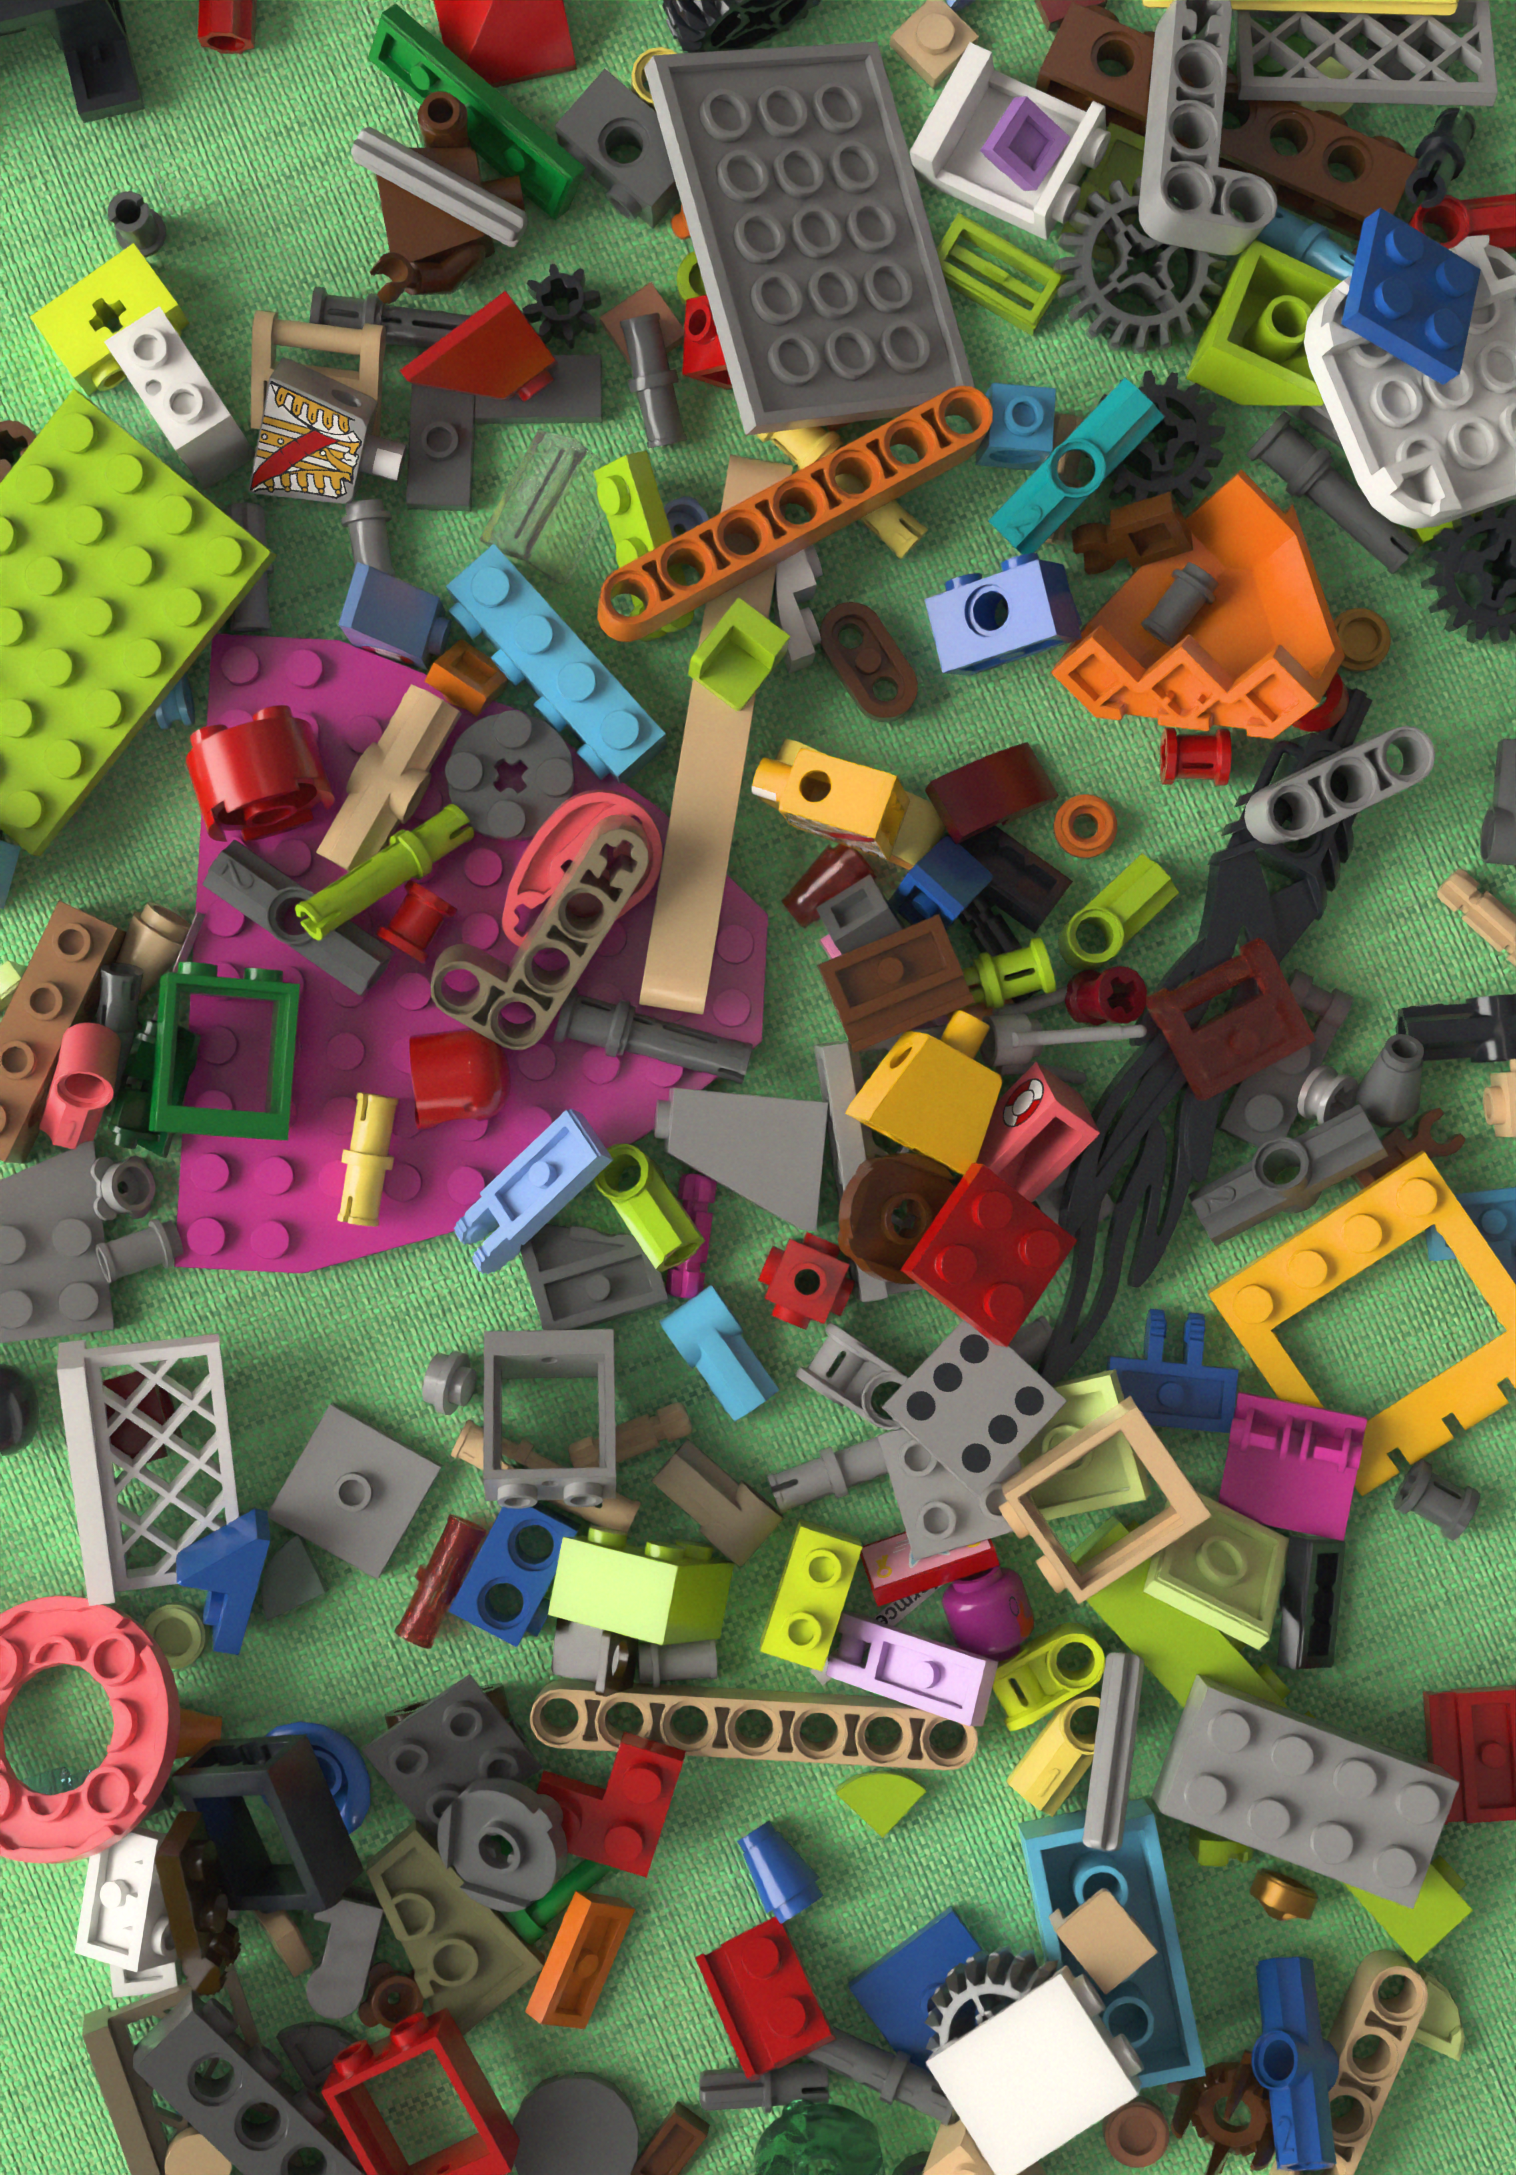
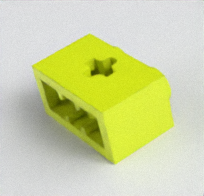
M134 243L30 316L62 363L88 396L97 389L99 391L109 390L127 377L104 341L160 306L179 337L182 334L181 330L190 324L178 303ZM116 317L123 327L119 331L112 333L106 324L109 320Z
M799 1518L760 1639V1652L823 1672L863 1547L860 1538Z

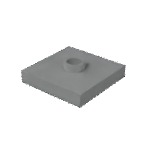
M331 1403L271 1506L268 1518L378 1579L443 1465L342 1407Z

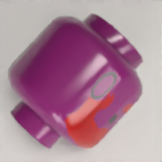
M999 1565L952 1581L943 1594V1608L955 1644L959 1649L998 1662L1012 1657L1021 1649L1020 1643L1026 1640L1034 1629V1614L1022 1578L1010 1568Z

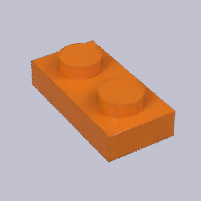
M575 1891L525 2012L540 2024L586 2029L635 1912V1908L618 1897Z

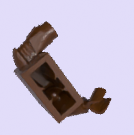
M438 91L428 95L420 105L417 113L424 147L410 149L526 213L519 175L482 181L476 151L472 149L468 137V112L466 106L447 92ZM376 174L390 252L383 254L369 273L373 276L384 274L392 280V282L386 283L377 293L383 303L390 304L395 302L404 290L409 295L452 294L483 266L485 258L495 253L493 238Z

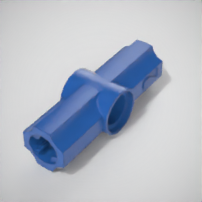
M1298 1956L1288 1958L1275 1957L1258 1961L1256 1975L1263 2033L1255 2042L1252 2050L1251 2065L1254 2076L1260 2085L1269 2090L1277 2169L1302 2171L1333 2168V2165L1336 2164L1328 2092L1336 2083L1339 2074V2060L1332 2044L1324 2039L1321 2034L1313 1959Z

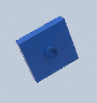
M950 1906L848 1982L849 1989L896 2054L899 2050L910 2054L911 2063L931 2072L926 2061L934 2052L925 2049L929 2038L936 2033L925 2023L929 2012L936 2007L931 1998L934 1996L936 1989L946 1982L947 1973L959 1963H966V1960L978 1951L983 1952L984 1950L952 1906ZM977 2007L975 2010V2016L979 2014Z

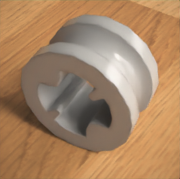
M1320 1065L1311 1072L1301 1088L1297 1105L1299 1114L1309 1120L1318 1119V1123L1321 1125L1353 1108L1357 1098V1080L1348 1074H1340L1338 1076L1337 1071L1333 1067Z

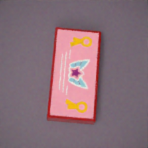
M905 1531L867 1544L862 1547L860 1553L877 1607L1000 1565L991 1538L914 1561Z

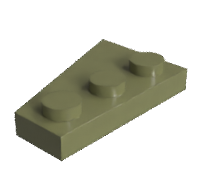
M417 1819L367 1861L366 1873L396 1939L401 1941L415 1971L414 1979L423 1998H427L433 2013L447 2007L463 2036L543 1969L545 1956L534 1944H528L500 1911L477 1903L460 1888L465 1880L457 1873L453 1864L446 1869L440 1857L438 1842Z

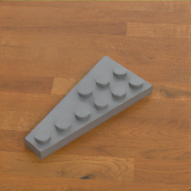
M94 1140L87 1141L78 1145L75 1150L69 1149L0 1180V1343L114 1329L110 1286L99 1265L95 1248L97 1244L105 1243L102 1219L96 1215L93 1207L94 1201L97 1199L96 1181L91 1176V1167L96 1160Z

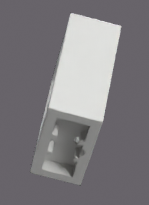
M160 306L104 341L175 451L204 489L209 488L255 457V451Z

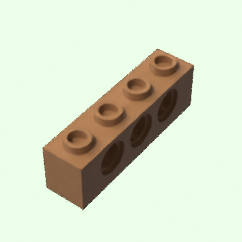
M58 901L0 1022V1160L7 1163L25 1164L40 1132V1116L57 1068L63 1035L68 1028L75 1024L91 1023V1020L95 1017L100 999L101 966L104 964L111 966V963L116 962L126 935V931L61 901Z

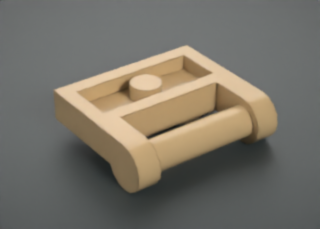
M256 310L252 326L251 428L260 429L269 378L279 364V361H276V346L280 345L360 355L359 371L312 365L304 366L374 398L378 402V409L372 435L380 437L383 359L386 346L385 326L365 323L363 329L298 322L279 319L277 312Z

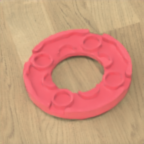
M51 1596L24 1602L0 1614V1856L27 1863L59 1864L85 1859L98 1854L128 1835L143 1820L157 1801L169 1778L177 1752L180 1732V1704L174 1675L167 1658L151 1634L135 1619L113 1606L107 1604L89 1606L88 1599L73 1596ZM62 1664L80 1666L88 1671L97 1682L102 1684L109 1696V1705L112 1706L114 1730L111 1744L107 1745L108 1754L100 1767L93 1770L87 1776L84 1783L75 1790L56 1795L35 1792L17 1778L6 1758L3 1730L9 1706L22 1685L41 1670Z

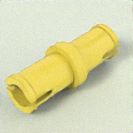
M357 1092L356 1099H358L351 1146L350 1149H343L341 1161L348 1165L341 1209L337 1220L350 1224L376 1227L379 1226L380 1220L378 1216L386 1170L393 1169L394 1156L388 1155L395 1109L399 1098Z

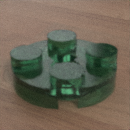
M806 2099L794 2100L783 2108L781 2117L773 2121L761 2135L754 2153L755 2175H809L808 2163L817 2159L829 2160L830 2164L835 2167L833 2170L822 2169L818 2175H886L878 2130L873 2122L846 2107L825 2103L814 2104Z

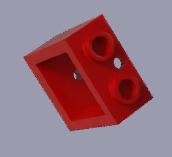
M447 2007L428 2017L423 2012L412 2014L396 2024L391 2029L389 2036L370 2045L367 2040L357 2041L341 2050L333 2058L332 2068L321 2093L367 2175H506L512 2172L520 2139ZM433 2049L476 2126L478 2133L409 2165L363 2082Z

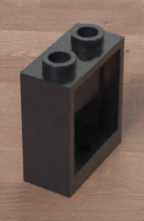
M307 1734L211 1740L171 1775L185 1810L203 1812L208 1839L214 1841L216 1845L217 1862L215 1870L221 1892H224L227 1896L230 1911L259 1910L263 1914L279 1910H308L310 1913L323 1912L338 1904L344 1897L343 1891L364 1871ZM265 1795L294 1864L271 1863L243 1796Z

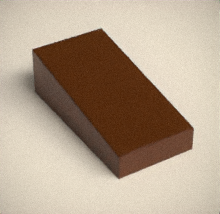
M677 2101L637 2157L630 2175H678L707 2137L710 2124Z

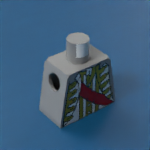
M282 358L269 378L248 492L340 504L352 503L361 485L364 473L398 482L405 460L407 444L372 435L378 409V402L374 398L293 360Z

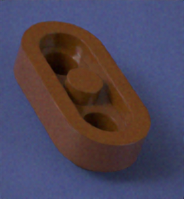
M845 602L833 607L825 615L820 626L821 643L819 645L823 655L865 716L878 722H892L902 718L912 708L918 691L917 677L912 667L872 609L857 602ZM845 629H855L861 634L862 643L856 648H846L839 642V634ZM880 681L891 682L896 688L897 695L890 701H881L873 693L874 685Z

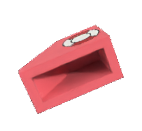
M1036 1061L996 1102L976 1163L986 1165L1032 1203L1100 1134V1131L1081 1094Z

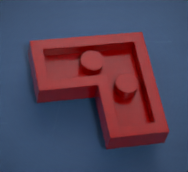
M623 1732L606 1789L543 1770L536 1793L538 1795H548L560 1805L563 1811L561 1826L565 1832L568 1853L647 1878L686 1751Z

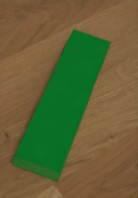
M394 4L381 14L368 59L419 104H422L428 95L438 91L447 92L460 100L466 106L468 112V137L472 149H475L478 155L504 177L519 175L522 193L555 221L569 211L586 167L400 6Z

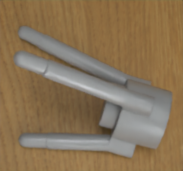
M1064 986L1050 994L1044 993L1014 1004H1004L1002 1008L992 1009L993 1015L985 1016L982 1019L984 1023L990 1026V1029L980 1046V1053L984 1063L989 1067H996L999 1075H1023L1034 1064V1062H1030L1031 1058L1041 1055L1043 1045L1141 1038L1146 1035L1147 1029L1143 1025H1116L1042 1031L1039 1021L1037 1019H1029L1027 1014L1065 1002L1067 986ZM1041 1064L1063 1082L1083 1084L1086 1081V1075L1083 1072Z

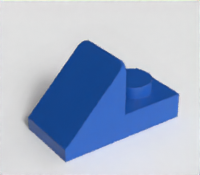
M944 836L907 873L888 902L911 925L939 914L947 931L961 913L991 882L993 875L960 844L956 845L952 837Z
M253 1509L184 1548L176 1556V1578L178 1585L208 1590L203 1612V1624L212 1625L213 1651L234 1655H239L270 1544L267 1510Z

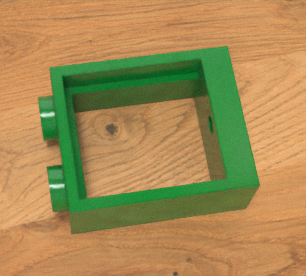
M178 962V973L167 972L161 976L149 1131L278 1141L288 1140L300 984L283 983V971L244 968L243 979L217 977L218 965ZM180 994L273 1002L265 1112L172 1105Z

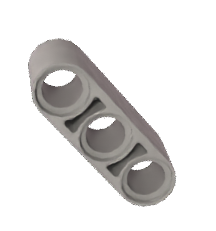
M1403 726L1371 735L1260 789L1252 795L1245 808L1244 818L1247 829L1255 839L1271 845L1306 838L1419 783L1427 777L1434 766L1435 751L1433 743L1426 733L1410 726ZM1390 743L1397 746L1403 756V768L1399 774L1394 772L1387 762L1386 754ZM1334 770L1342 773L1347 780L1348 794L1343 802L1338 800L1331 791L1330 779ZM1278 797L1286 800L1292 809V823L1287 830L1279 826L1274 818L1273 808Z

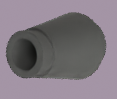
M1404 1034L1391 1036L1358 1085L1357 1100L1368 1120L1375 1125L1387 1128L1401 1126L1419 1110L1424 1048L1412 1036Z

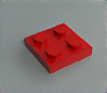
M972 1163L901 1268V1271L992 1343L1008 1347L1076 1244L1077 1239L986 1165Z

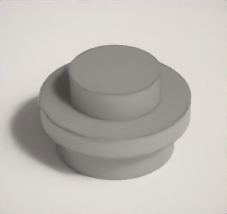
M453 1351L450 1355L438 1353L431 1360L424 1377L422 1396L426 1403L435 1406L438 1413L451 1415L459 1405L466 1406L470 1401L476 1385V1371L470 1368L469 1356L466 1353Z

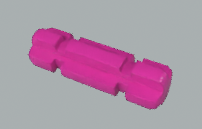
M686 1173L682 1174L679 1180L677 1199H683V1208L706 1241L700 1245L697 1253L679 1266H674V1269H668L666 1291L667 1294L674 1297L692 1299L703 1291L705 1273L700 1272L701 1263L707 1264L713 1213L708 1212V1204L715 1203L717 1182L705 1175Z

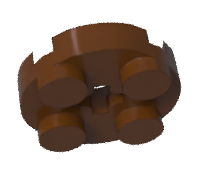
M892 1153L880 1158L865 1160L859 1165L856 1174L847 1184L839 1208V1248L845 1256L852 1258L863 1272L877 1280L898 1284H915L916 1282L902 1272L901 1268L955 1188L949 1181L954 1180V1178L942 1164L920 1154ZM904 1200L908 1202L907 1213L915 1217L914 1225L912 1228H902L898 1235L894 1230L891 1217L894 1208H899Z

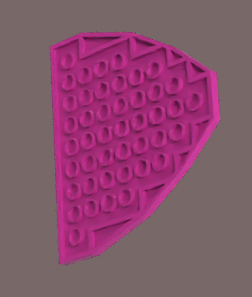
M216 634L212 638L207 726L222 724L231 728L253 721L254 714L267 707L275 705L291 707L293 717L304 719L312 726L334 795V803L327 811L322 801L313 806L311 811L314 820L301 827L276 836L252 841H244L241 830L224 831L227 842L213 840L208 835L201 813L195 915L199 912L205 914V918L193 945V962L218 965L217 977L243 979L244 968L283 971V983L300 984L288 1140L278 1141L182 1133L177 1231L182 1242L183 1254L175 1258L174 1267L307 1273L452 1233L455 1231L454 1227L456 1222L460 1220L459 1218L465 1216V1212L482 1197L480 1192L565 1110L571 1108L583 1113L605 1148L614 1144L627 1143L631 1145L654 1129L657 1100L668 1101L669 1088L703 1090L720 1077L624 1051L623 1056L616 1055L615 1058L606 1055L605 1048L566 1038L563 1043L553 1041L562 1009L561 1006L546 1032L535 1045L522 1050H512L503 1047L508 1059L511 1085L509 1098L499 1114L479 1122L476 1119H457L439 1123L436 1128L419 1130L416 1127L414 1114L415 1095L409 1052L410 1037L469 1028L441 1011L431 997V980L436 960L448 947L455 944H469L509 965L519 946L512 943L506 936L502 926V917L510 882L522 854L531 840H496L484 837L474 831L472 840L464 842L434 862L430 874L421 880L410 878V880L428 889L458 909L453 918H445L428 945L426 952L429 958L425 964H422L375 934L379 926H387L407 895L404 889L406 882L349 919L395 951L386 971L364 997H360L297 951L277 940L270 932L202 885L212 863L220 852L227 848L233 840H237L314 894H317L347 874L348 871L322 857L316 851L349 795L346 788L357 762L370 744L379 742L390 723L391 717L394 716L411 684L441 698L459 710L461 716L429 771L431 773V780L423 799L411 818L404 824L400 822L394 834L402 829L405 832L407 830L412 831L441 812L445 806L452 804L449 797L445 767L451 756L453 746L468 727L489 715L501 714L508 710H519L493 700L490 706L476 717L466 709L452 705L441 692L425 682L427 674L340 640ZM565 741L573 758L575 776L573 796L589 790L605 789L621 792L634 798L648 810L655 820L661 835L664 856L670 818L659 807L623 782L619 784L610 773L602 780H599L576 754L577 749ZM507 762L502 763L496 769L500 778L494 784L495 788L502 792L510 787L517 793L521 792L527 786L523 781L522 775L528 768L521 762L514 766L507 764ZM635 815L631 816V818H634L638 823L641 822L639 818ZM465 824V825L461 826L460 829L463 830V829L466 828L468 825ZM606 843L607 866L610 868L615 861L613 856L615 847ZM571 859L563 863L566 871L573 862ZM659 874L655 885L646 897L614 921L574 986L578 987L580 995L616 1005L621 999L631 1002L630 1005L636 1007V1013L712 1033V1035L751 1043L753 1044L752 1050L762 1043L768 914L727 874L703 1015L639 1004L660 880ZM551 896L533 909L526 907L523 903L517 906L516 909L521 917L516 926L520 931L524 933L527 929L532 928ZM297 904L292 905L284 916V926L289 935H300L306 932L300 922L309 916L306 914L302 918L297 917L295 910ZM554 947L544 948L533 957L539 967L548 971L563 968L569 961L563 951ZM455 969L444 976L447 985L459 992L470 991L479 984L477 977L465 969ZM190 995L189 1030L200 1034L201 1038L197 1049V1064L188 1081L184 1096V1106L265 1112L273 1002ZM511 1002L500 1010L505 1019L515 1024L525 1023L535 1015L534 1010L523 1002ZM357 1092L399 1098L395 1109L388 1155L394 1156L393 1169L386 1170L378 1216L380 1220L379 1226L376 1227L350 1224L337 1220L341 1209L348 1165L341 1161L343 1149H350L358 1102V1099H356Z

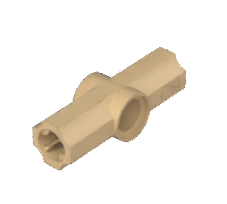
M411 684L394 716L391 717L390 723L379 742L370 744L357 762L346 788L349 795L316 853L350 872L385 849L400 822L402 824L406 823L423 799L431 780V773L429 771L461 716L460 711L425 689Z

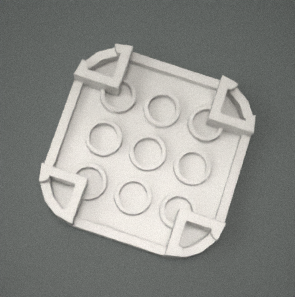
M1489 235L1467 236L1457 246L1449 249L1481 269L1461 372L1444 385L1341 324L1351 276L1344 279L1320 300L1307 319L1304 345L1309 367L1359 487L1371 506L1391 522L1413 529L1435 527L1516 499V260L1503 249L1489 245Z

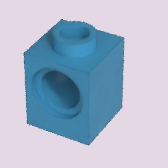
M992 383L985 396L989 399L993 409V420L976 452L975 465L1036 471L1052 453L1056 388Z

